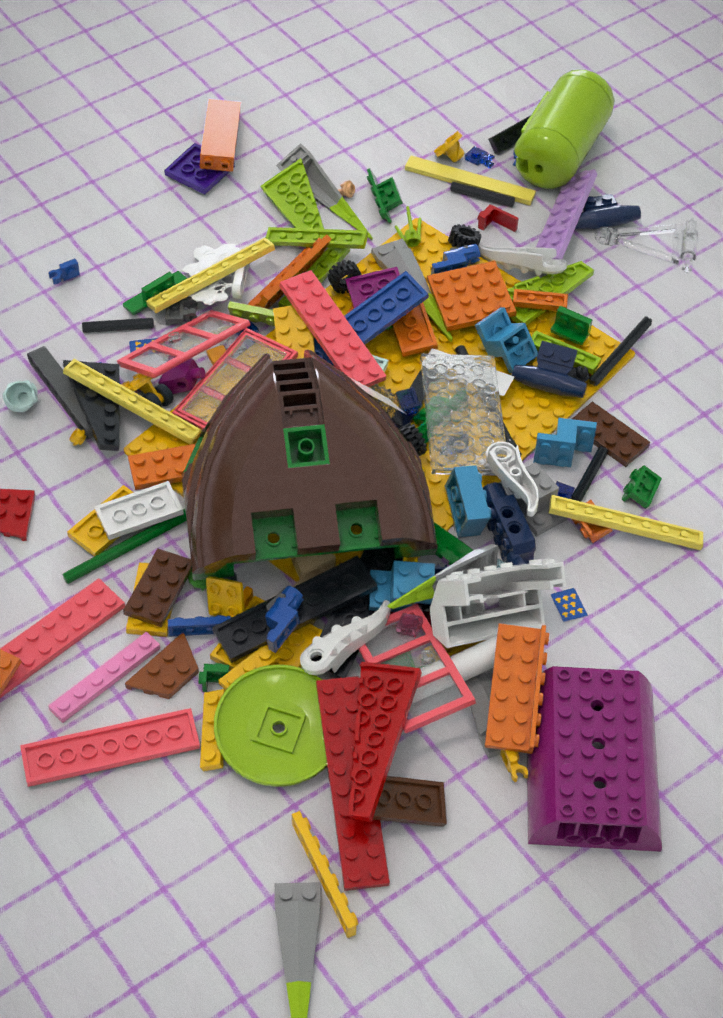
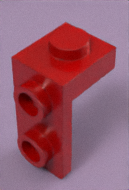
M489 204L477 217L478 228L484 231L493 221L516 232L519 218Z

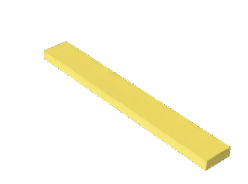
M412 155L405 165V170L449 183L457 182L514 197L515 202L531 205L536 191Z
M263 238L146 301L147 306L155 313H158L274 251L275 246L268 239Z
M73 359L63 370V374L190 445L195 442L202 432L198 427L76 359Z
M552 495L550 498V514L701 550L703 547L702 531Z

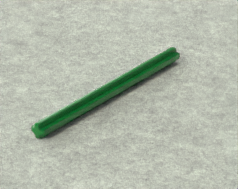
M183 509L182 515L159 522L62 574L63 579L69 584L186 521L185 509Z

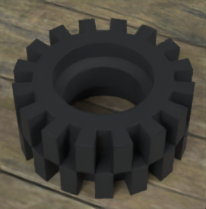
M457 224L452 226L448 241L453 247L477 244L478 246L482 235L475 228H471V226L466 227L464 224L462 226Z
M343 260L342 263L338 262L337 266L333 265V270L330 269V274H328V280L334 291L337 293L341 292L342 294L345 291L349 293L345 279L362 275L355 262Z
M407 423L399 428L405 439L411 442L418 456L426 453L427 444L424 443L425 438H422L423 434L419 433V429L415 428L414 424Z

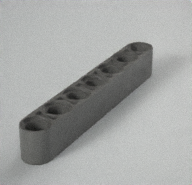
M42 346L27 353L31 366L77 428L85 430L87 440L94 437L92 428L86 420V414L82 411L75 395L72 382L69 381L67 375L63 374V369L48 349Z

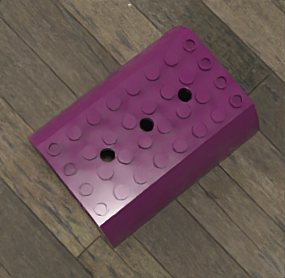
M552 666L544 670V686L540 685V693H543L542 706H538V713H541L540 727L536 726L535 733L539 734L538 747H534L532 754L527 753L528 844L661 852L662 837L653 689L649 680L641 672L631 670ZM599 742L604 748L596 749L592 744ZM594 782H603L605 788L599 789L595 787Z

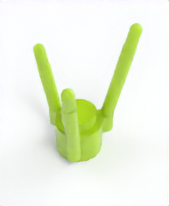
M407 206L409 229L405 232V235H403L397 225L395 229L407 246L415 247L421 242L422 218H418L417 231L413 229L410 208Z

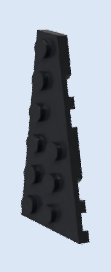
M63 360V367L65 368L71 360ZM80 361L119 383V364ZM68 376L69 381L73 384L81 409L86 414V420L92 428V434L99 450L119 451V404Z

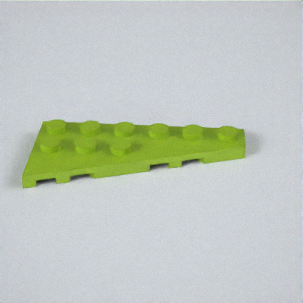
M301 158L260 186L262 191L294 228L324 229Z
M579 261L568 265L561 273L547 274L543 277L536 276L516 283L514 287L507 290L512 302L514 289L569 294L593 276L594 269ZM515 307L516 316L509 318L516 323H525L527 326L546 310Z

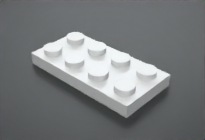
M169 481L94 506L95 512L109 540L183 514V508Z

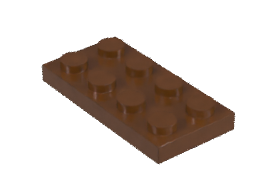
M593 401L572 418L573 420L597 422L593 444L598 448L600 446L607 448V454L625 467L650 446V441Z
M157 548L123 609L124 615L162 627L192 571L191 559Z
M387 776L373 820L444 827L447 824L444 782Z

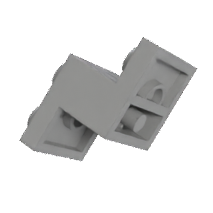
M535 462L525 467L539 491L538 509L535 515L529 517L527 515L528 507L526 502L522 498H516L530 530L537 537L568 520V518L549 513L550 498L552 495L558 496L559 487Z

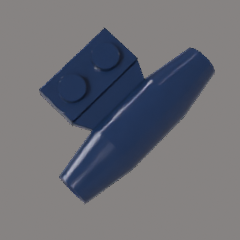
M613 194L589 196L583 208L584 212L581 213L575 229L595 230L624 225L640 219L641 209L638 205H617L618 203Z
M545 341L541 342L537 355L538 367L516 364L512 373L514 380L524 385L559 396L584 398L587 383L567 375L573 369L578 350Z

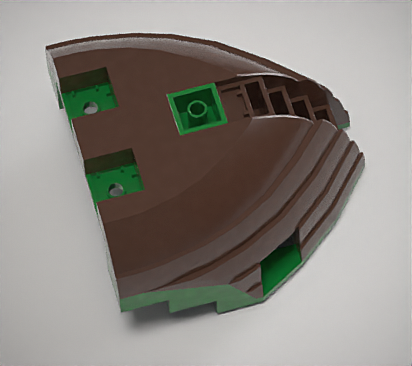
M309 349L304 351V358L272 361L270 354H264L224 397L202 430L182 474L193 581L204 580L208 576L217 578L234 576V564L390 547L394 548L395 559H400L404 557L435 555L438 549L429 488L422 469L421 459L413 445L405 439L387 412L371 395L360 388L346 374ZM353 525L360 526L362 533L358 535L353 534L351 527ZM270 534H277L280 540L277 543H271L268 541V536Z

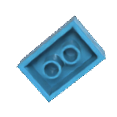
M477 465L454 467L445 484L458 538L481 535L491 518V509L487 506V494L482 488V475L478 472Z

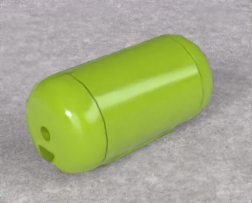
M586 69L571 70L557 80L551 91L545 93L521 129L522 135L514 147V153L517 156L516 168L526 181L543 189H555L566 185L576 174L613 113L615 99L611 87L604 78Z

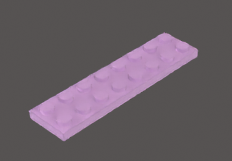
M595 169L575 174L560 189L536 246L539 248L556 249L557 256L552 259H563L597 177Z

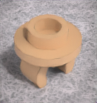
M350 180L340 185L342 189H338L342 196L349 198L354 195L355 185Z

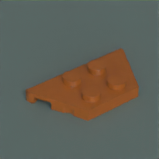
M181 633L126 681L125 687L129 690H132V688L140 689L145 694H155L166 699H170L199 673L185 634Z

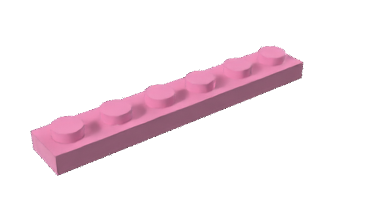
M145 632L48 705L49 710L64 723L160 650V644L149 633Z

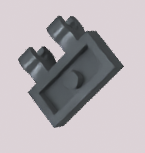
M188 296L167 307L165 312L166 324H184V320L189 322L197 318L196 309H198V302Z

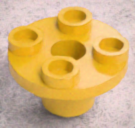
M459 131L455 132L433 152L437 157L444 154L452 162L459 161L465 154L458 141L463 135Z

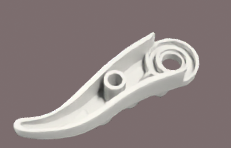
M478 245L480 255L484 259L504 265L507 270L518 268L522 273L535 271L536 276H539L542 273L558 274L567 268L565 260L552 259L557 256L556 249L490 247Z
M508 442L491 444L487 448L486 458L492 468V473L498 476L504 488L509 487L514 492L515 498H522L526 502L528 507L527 515L529 517L534 516L538 509L539 491L536 483L524 467L518 445L515 448L514 445ZM498 454H505L506 457H505V458H499V457H497V455H498Z
M383 601L380 608L368 617L361 619L355 616L350 624L343 627L334 625L330 633L323 637L315 636L312 644L301 654L300 663L302 669L310 675L324 674L331 668L335 673L352 653L373 639L384 628L391 612V608L387 607L390 601ZM318 656H322L321 660L319 661H311V659L317 658Z

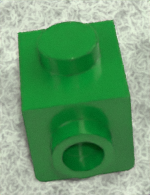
M222 663L204 664L203 672H199L198 684H202L203 692H207L208 682L219 683V679L230 671L229 665Z

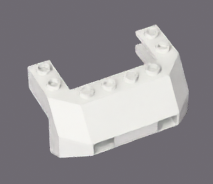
M554 558L543 559L542 561L541 559L529 560V564L513 565L512 562L501 563L500 568H496V565L485 566L484 571H480V568L468 569L467 574H463V571L452 572L451 575H446L445 578L438 581L430 606L433 636L446 648L488 640L496 636L499 623L540 629L542 625H545L541 590L566 587L564 563L555 562ZM489 598H499L500 607L485 610L484 601Z

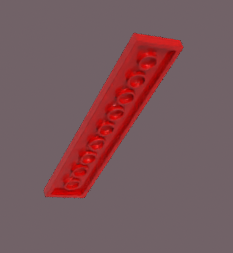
M359 676L316 681L344 891L383 887L390 884L380 820H372V822L353 820L348 815L350 792L352 790L351 773L354 764L353 752L355 751L354 735L356 714L358 713Z

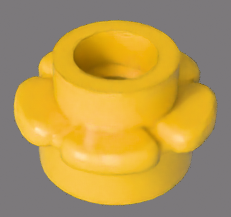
M76 428L71 434L69 441L74 446L81 445L86 439L85 430Z

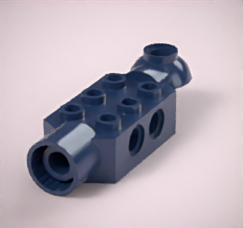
M498 482L485 485L483 490L487 494V506L491 509V518L487 523V528L494 535V543L499 546L502 561L506 563L512 562L513 565L529 564V560L534 559V552L536 550L535 538L514 494L507 495L505 488Z

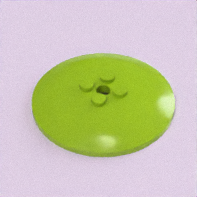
M290 665L263 666L237 678L222 695L214 717L216 744L227 764L242 777L257 784L273 787L299 784L322 772L327 767L316 689V681L322 680L321 678L306 673L302 668ZM280 724L285 727V730L281 733H276L273 727Z

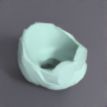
M29 380L9 383L3 393L4 403L7 408L14 412H25L38 401L37 388Z

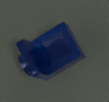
M414 387L395 393L399 408L408 415L417 414L423 406L422 402L418 401Z

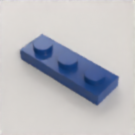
M217 615L215 617L197 616L195 618L184 619L177 617L168 619L169 637L179 636L181 633H184L185 636L214 634L212 627L230 619V616Z

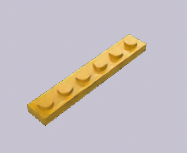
M300 811L291 814L292 826L347 938L356 935L357 917L354 912L350 913L347 907L349 905L348 899L344 892L340 893L338 879L334 873H330L328 869L330 867L329 861L325 854L321 855L319 841L316 836H312L310 832L311 826L307 817L303 818Z

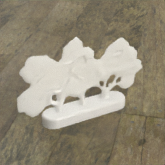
M223 244L216 250L204 245L194 250L193 257L199 262L188 264L181 270L189 273L191 277L235 254L240 249L235 247V244ZM250 263L230 274L234 275L233 283H225L223 278L193 293L190 297L196 302L212 305L215 302L227 300L228 295L224 290L232 287V297L234 299H242ZM217 286H223L222 289L215 290Z

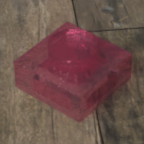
M403 613L395 628L396 633L416 637L423 624L422 616Z

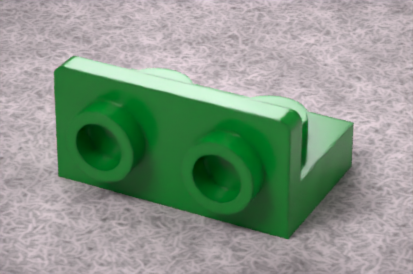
M560 306L557 309L555 323L551 327L550 332L583 345L590 335L593 320Z
M643 465L638 470L634 469L629 476L630 481L623 489L622 500L625 502L632 498L646 509L650 506L662 478Z

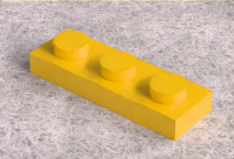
M268 645L260 647L220 678L219 685L226 691L243 674L259 667L275 665L280 661V656L269 650Z

